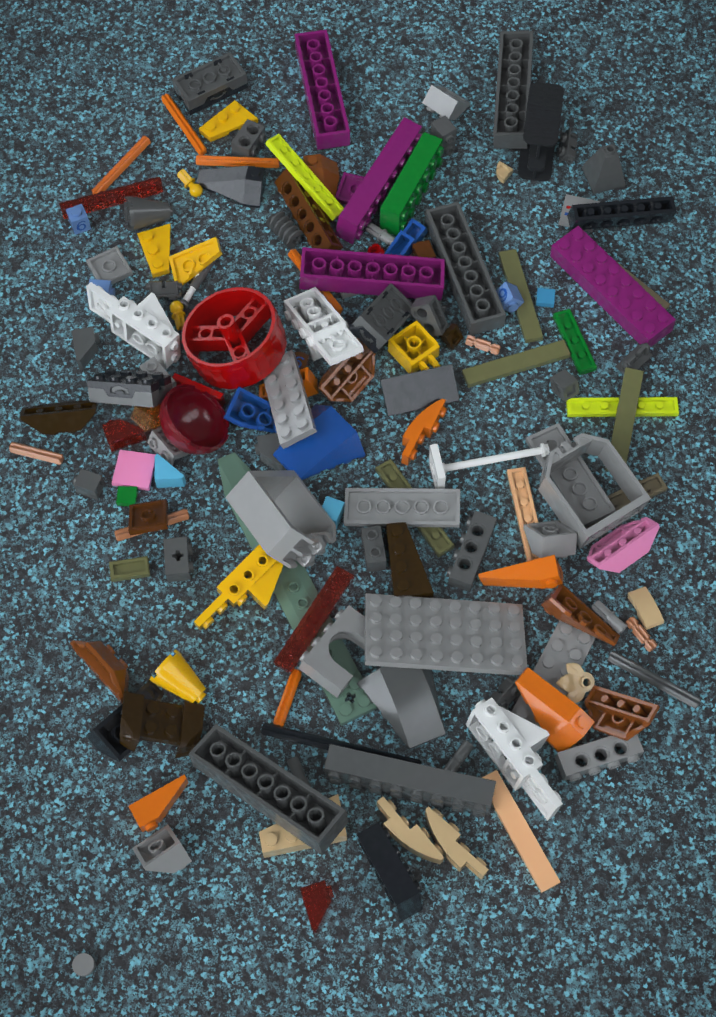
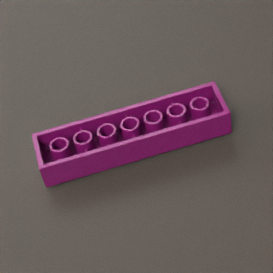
M327 29L294 34L295 49L317 150L350 145V129Z
M405 117L402 119L339 215L335 231L336 236L352 245L356 239L359 240L364 232L363 228L370 224L372 214L376 215L380 207L379 203L385 201L388 189L391 190L396 177L400 175L403 166L420 140L422 126Z
M579 226L575 227L552 244L550 257L640 345L648 343L652 347L673 331L676 319Z
M302 247L299 289L309 290L316 287L319 291L379 296L392 283L406 298L416 299L436 295L437 300L440 301L442 300L444 290L445 259Z

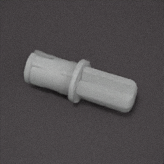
M373 223L367 225L366 231L376 237L377 241H382L390 246L395 239L394 236L387 233L386 229H381Z
M597 600L592 605L591 609L619 635L627 628L628 625L615 615V611L609 610L601 601Z

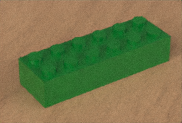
M425 132L422 134L380 208L381 229H386L388 233L395 236L398 235L400 230L403 231L405 229L408 219L414 215L416 205L419 206L422 200L423 192H427L430 180L434 179L437 167L440 168L442 165L443 139Z

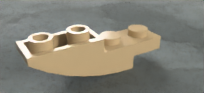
M383 796L377 801V808L387 819L383 823V828H387L390 836L409 852L427 861L437 864L443 862V850L437 843L434 845L430 841V834L424 827L420 828L416 824L410 829V823L404 816L400 817L395 811L397 808L390 799L387 801Z
M428 806L425 810L427 825L435 843L443 850V855L459 872L466 866L482 880L489 870L486 868L487 864L480 857L475 858L470 854L471 850L464 843L461 842L459 844L457 842L461 834L455 824L452 822L448 824L443 819L444 816L436 808L432 810Z

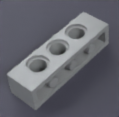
M637 734L628 741L609 736L557 752L555 760L563 781L570 780V782L581 779L582 775L588 773L590 776L600 773L601 769L607 767L611 770L621 766L620 763L626 761L629 764L640 760L644 750ZM614 748H622L624 754H617ZM595 753L603 754L605 760H598L595 757ZM582 759L586 766H578L575 760Z

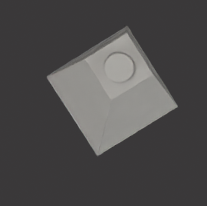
M168 824L132 848L145 871L174 874L192 862Z

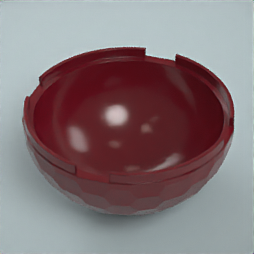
M177 385L165 395L160 406L159 421L164 435L172 445L188 454L205 455L218 450L229 437L228 427L230 425L229 421L223 419L224 409L207 391L202 392L196 389L194 385Z

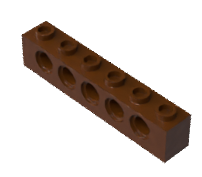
M286 168L276 179L275 184L278 192L283 196L285 204L290 208L293 218L298 222L300 230L305 234L308 244L312 248L341 250L343 246L319 205Z

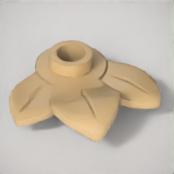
M567 663L566 670L568 674L562 676L556 684L562 690L568 692L566 697L574 703H578L584 698L586 692L591 691L595 680L593 675L589 672H584L579 664ZM584 679L588 680L586 686L583 684Z

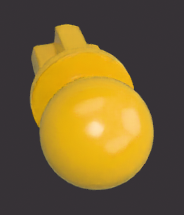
M185 169L180 170L177 177L184 184V188H189V193L193 197L201 196L203 192L202 186L194 183L196 179L192 178Z
M173 301L169 309L172 313L171 317L175 321L176 329L180 331L183 329L186 314L183 311V304L180 301Z

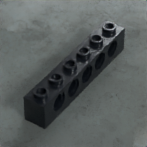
M671 196L572 205L567 217L571 231L577 226L583 230L667 223L671 222L677 211L674 198Z

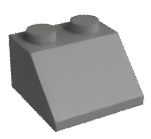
M437 85L430 86L422 102L427 106V110L432 113H439L440 118L446 115L449 120H456L471 104L448 88Z
M558 520L524 524L523 528L531 552L539 558L555 555L558 558H567L570 555H576L577 532Z

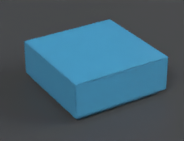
M537 288L536 306L554 308L555 289Z

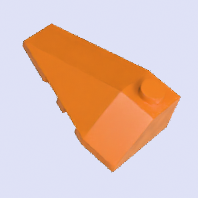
M555 555L478 574L484 586L544 589L555 588L563 584V571Z
M529 667L515 681L525 703L530 706L536 723H539L541 728L549 732L550 735L546 741L557 752L572 747L585 736L595 723L581 707Z

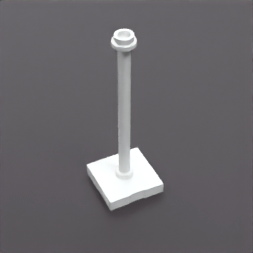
M540 443V447L445 464L444 462L442 463L438 444H432L429 450V466L435 489H445V474L448 471L540 454L542 457H546L550 451L548 444Z

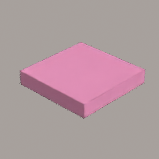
M119 450L112 486L137 487L139 490L150 491L155 470L156 454Z

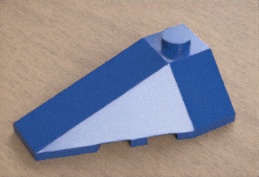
M238 386L226 408L223 419L239 427L277 433L270 403Z

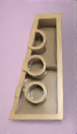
M339 794L329 798L341 806ZM278 824L259 831L264 858L311 848ZM345 827L331 844L347 841Z

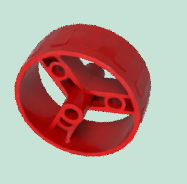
M227 288L206 297L189 313L182 329V343L193 367L203 380L212 386L222 389H237L238 386L244 388L267 377L280 363L287 345L285 329L275 307L264 294L251 288ZM268 319H271L270 330L259 347L251 351L248 342ZM203 351H229L233 361L220 364L208 363L200 360L198 354Z

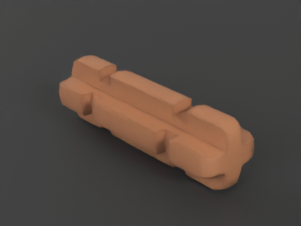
M468 335L465 344L472 347L474 345V348L486 352L491 351L494 355H498L501 348L499 344H491L490 341L481 338L475 339V336Z
M634 616L626 621L627 627L633 630L632 633L641 644H645L644 647L648 652L653 651L657 647V643L650 639L651 636L641 624H638V620Z

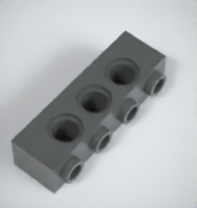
M476 510L473 517L469 516L466 523L468 530L466 533H462L459 541L462 544L460 550L456 549L453 556L455 563L453 566H449L446 574L449 577V585L468 592L471 591L496 526V517ZM473 532H480L482 535L476 536ZM472 548L475 550V552L471 553L468 552L466 549ZM460 565H467L469 568L462 569Z

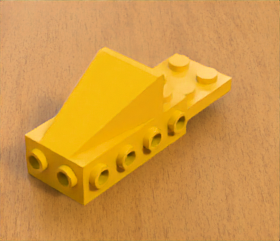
M259 544L217 586V592L220 596L194 621L195 626L199 630L203 627L207 629L214 622L213 617L217 613L221 615L228 608V602L233 607L236 605L240 607L248 599L247 594L265 610L268 607L284 565L267 555Z

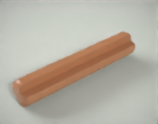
M11 442L9 446L10 452L58 465H61L64 460L63 454L16 442Z

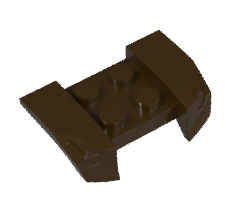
M124 692L120 725L121 745L135 752L139 740L177 746L175 758L189 756L191 750L200 742L205 705L190 702L178 705L144 699L145 695Z

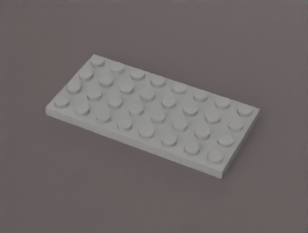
M366 593L365 665L520 676L527 668L523 605L413 596L397 597L394 595Z

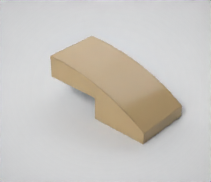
M646 586L628 592V599L636 609L637 617L646 630L664 624L662 614Z

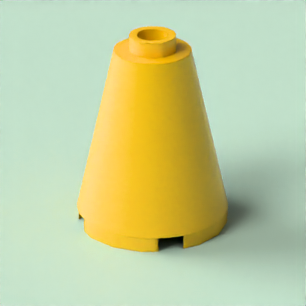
M175 649V655L172 656L170 654L155 670L157 676L155 678L151 676L149 680L190 703L197 702L199 704L207 695L204 692L206 687L182 654Z

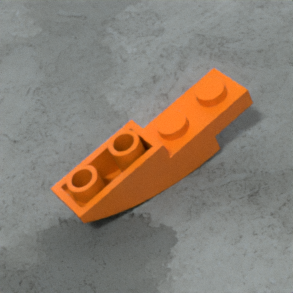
M442 398L428 406L412 421L402 438V445L405 446L402 453V464L408 466L411 460L414 461L418 450H416L418 445L423 444L425 437L431 438L433 432H437L440 425L438 421L440 417L444 418L447 411L445 399Z

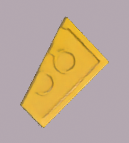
M234 100L199 128V133L212 142L229 135L231 131L240 130L247 119L258 123V118Z
M171 224L137 233L152 277L156 278L169 274Z
M217 237L169 256L174 281L182 283L183 286L222 255Z

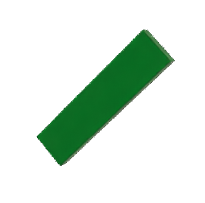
M567 309L553 313V319L566 343L578 374L583 375L596 371L595 361L571 310Z

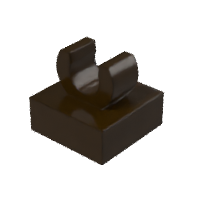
M453 323L445 330L443 335L439 336L440 340L451 350H454L464 338L457 324Z

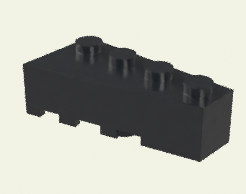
M378 822L357 833L358 843L372 868L375 867L374 872L379 883L385 885L384 890L391 905L395 904L399 921L401 922L423 910L420 897L422 889L417 880L413 881L410 875L412 872L406 862L402 863L400 860L401 853L397 845L392 846L389 841L392 838L387 828H382Z

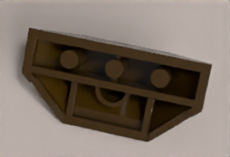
M89 400L42 404L30 408L25 407L21 410L20 419L41 434L75 433L81 431L96 413L97 403L89 402Z

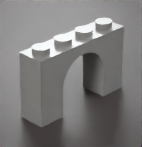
M350 605L345 610L341 609L335 616L336 621L333 624L330 622L323 630L325 634L322 637L318 636L311 645L313 647L311 651L306 650L299 659L302 661L299 669L336 698L348 686L353 675L332 659L329 653V644L335 640L346 639L365 650V616Z

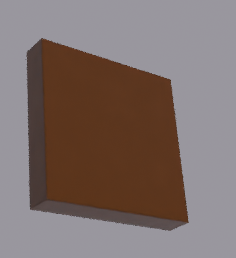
M167 499L129 505L128 531L130 535L168 529Z

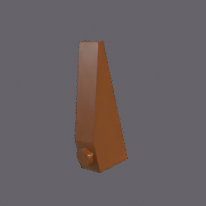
M321 154L303 156V162L335 197L340 179L337 162ZM322 210V212H323V214L325 215V217H326V219L328 220V222H331V219H330V218L328 217V215Z
M563 584L558 585L541 604L544 610L556 619L612 646L616 645L620 637L617 632Z

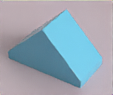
M158 453L155 455V483L157 488L184 487L186 485L185 476Z

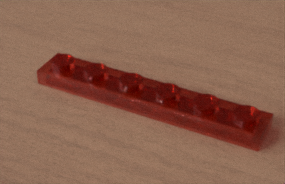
M159 176L74 200H68L59 203L63 218L67 219L66 209L82 204L86 213L123 204L124 201H127L125 196L145 198L164 193Z
M336 566L274 660L275 666L292 674L300 662V657L309 648L354 579L353 574Z

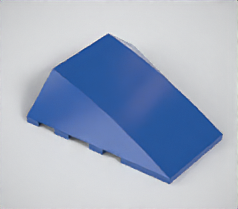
M317 404L311 409L317 432L285 449L280 445L273 453V456L287 470H294L301 480L320 474L323 470H331L339 464H347L353 459L365 457L357 431L332 406Z

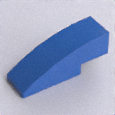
M412 218L403 231L400 230L384 254L409 256L412 253V244L422 241L428 233L427 227Z

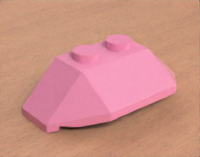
M648 517L620 525L591 546L587 561L600 570L620 573L650 551L660 526Z

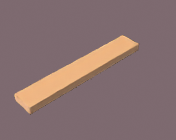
M526 467L507 469L506 473L526 561L539 559L538 556L531 552L523 528L524 524L538 523Z
M495 770L482 777L496 781L492 806L540 892L543 893L560 884L558 876L498 771Z

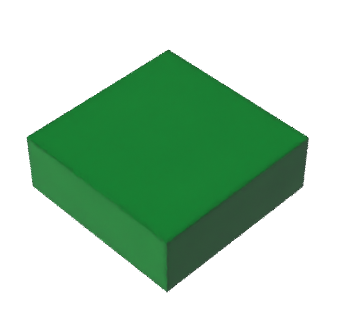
M118 486L117 506L136 504L138 488Z

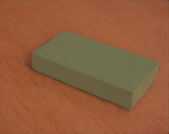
M148 556L109 562L111 582L150 577Z

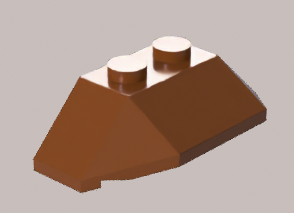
M361 340L358 341L363 345L364 352L332 365L322 376L318 389L330 402H353L373 379L376 353L374 354Z
M72 640L70 642L72 649L123 704L124 692H128V665L122 658L118 660L114 656L116 653L109 644L105 646L101 641Z
M596 685L593 686L584 701L589 716L595 721L592 726L596 731L628 741L648 727L660 708L657 704Z

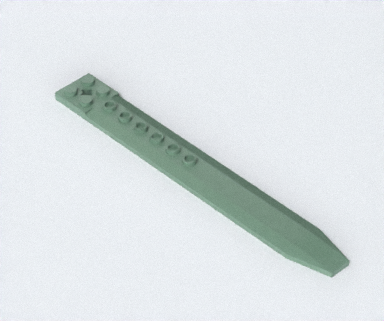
M235 452L217 459L225 497L248 471H251ZM230 505L253 551L259 543ZM295 561L298 565L296 568L290 569L285 565L283 566L273 592L303 652L306 650L310 652L313 648L311 645L318 636L322 637L325 634L323 632L325 627L330 622L332 624L334 622L306 568L298 561ZM339 639L330 643L329 653L332 659L353 675L350 683L338 698L322 687L340 725L343 726L378 708L367 698L368 695L357 685V682L363 679L358 671L343 640ZM348 694L355 696L354 703L345 701Z

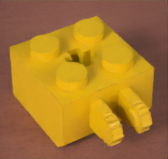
M417 320L388 340V352L408 373L430 369L427 366L428 363L433 368L440 367L439 362L436 360L439 356L440 346Z

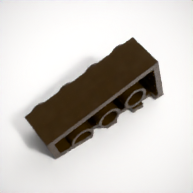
M406 522L386 524L392 594L397 597L433 598V589Z

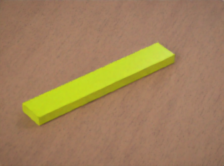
M277 134L268 139L265 143L266 146L332 221L339 218L344 207L282 136Z
M619 397L571 398L566 401L567 417H615ZM639 397L635 417L679 415L677 397Z

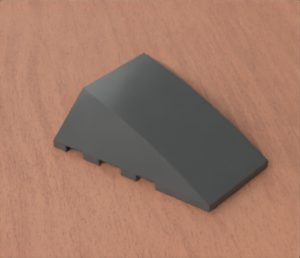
M381 667L357 682L360 689L365 691L368 695L367 698L372 704L376 705L381 712L380 714L385 720H388L394 732L408 749L446 734L432 670Z

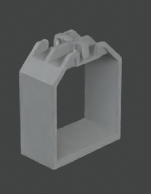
M584 433L574 437L573 440L575 442L569 444L565 440L560 443L559 448L557 447L550 451L546 463L543 464L538 489L560 522L577 532L576 545L579 549L640 513L651 500L609 439ZM584 453L600 458L630 500L629 504L588 529L582 524L550 478V473Z
M294 470L248 471L225 497L265 553L290 569L298 566L295 561H298L303 567L313 566L315 564V555H323L326 544L336 541V524Z

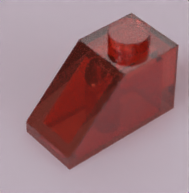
M110 420L102 425L111 452L147 440L142 427L124 420Z
M325 880L300 888L313 934L318 933L332 905L331 898H334L331 885L326 886Z

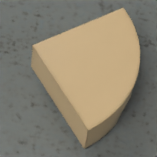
M499 161L496 168V176L501 183H504L513 173V169Z

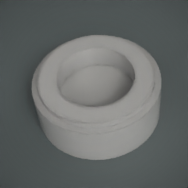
M87 953L78 954L72 962V969L81 977L89 976L95 969V960Z

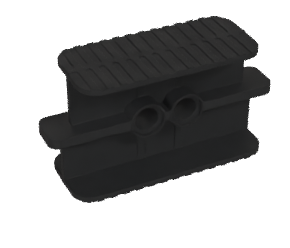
M540 82L530 85L523 140L528 144V148L520 150L518 175L522 179L544 182L551 178L555 145L559 137L564 89L560 85Z

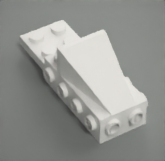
M92 282L86 286L89 309L111 324V332L149 358L155 357L165 369L180 359V335L174 330L154 293L151 292L137 305L133 300H129L124 296L118 300L114 295L108 294L102 287L96 286Z
M316 287L284 300L286 309L284 315L287 321H291L293 328L298 330L302 339L305 338L313 361L323 357L332 366L364 352L363 345L348 329V323Z
M493 698L487 701L485 699L479 701L475 705V709L472 710L466 726L513 789L516 791L522 787L548 821L555 816L563 805L558 792L553 791L548 785L546 776L539 773L543 763L536 751L542 748L550 735L549 732L499 706Z

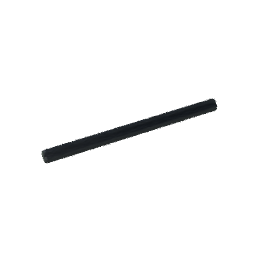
M264 723L261 733L266 736L324 750H329V746L332 744L422 764V761L419 759Z

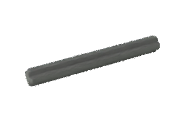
M612 651L608 656L607 660L623 670L695 709L699 706L701 702L700 697L615 651Z

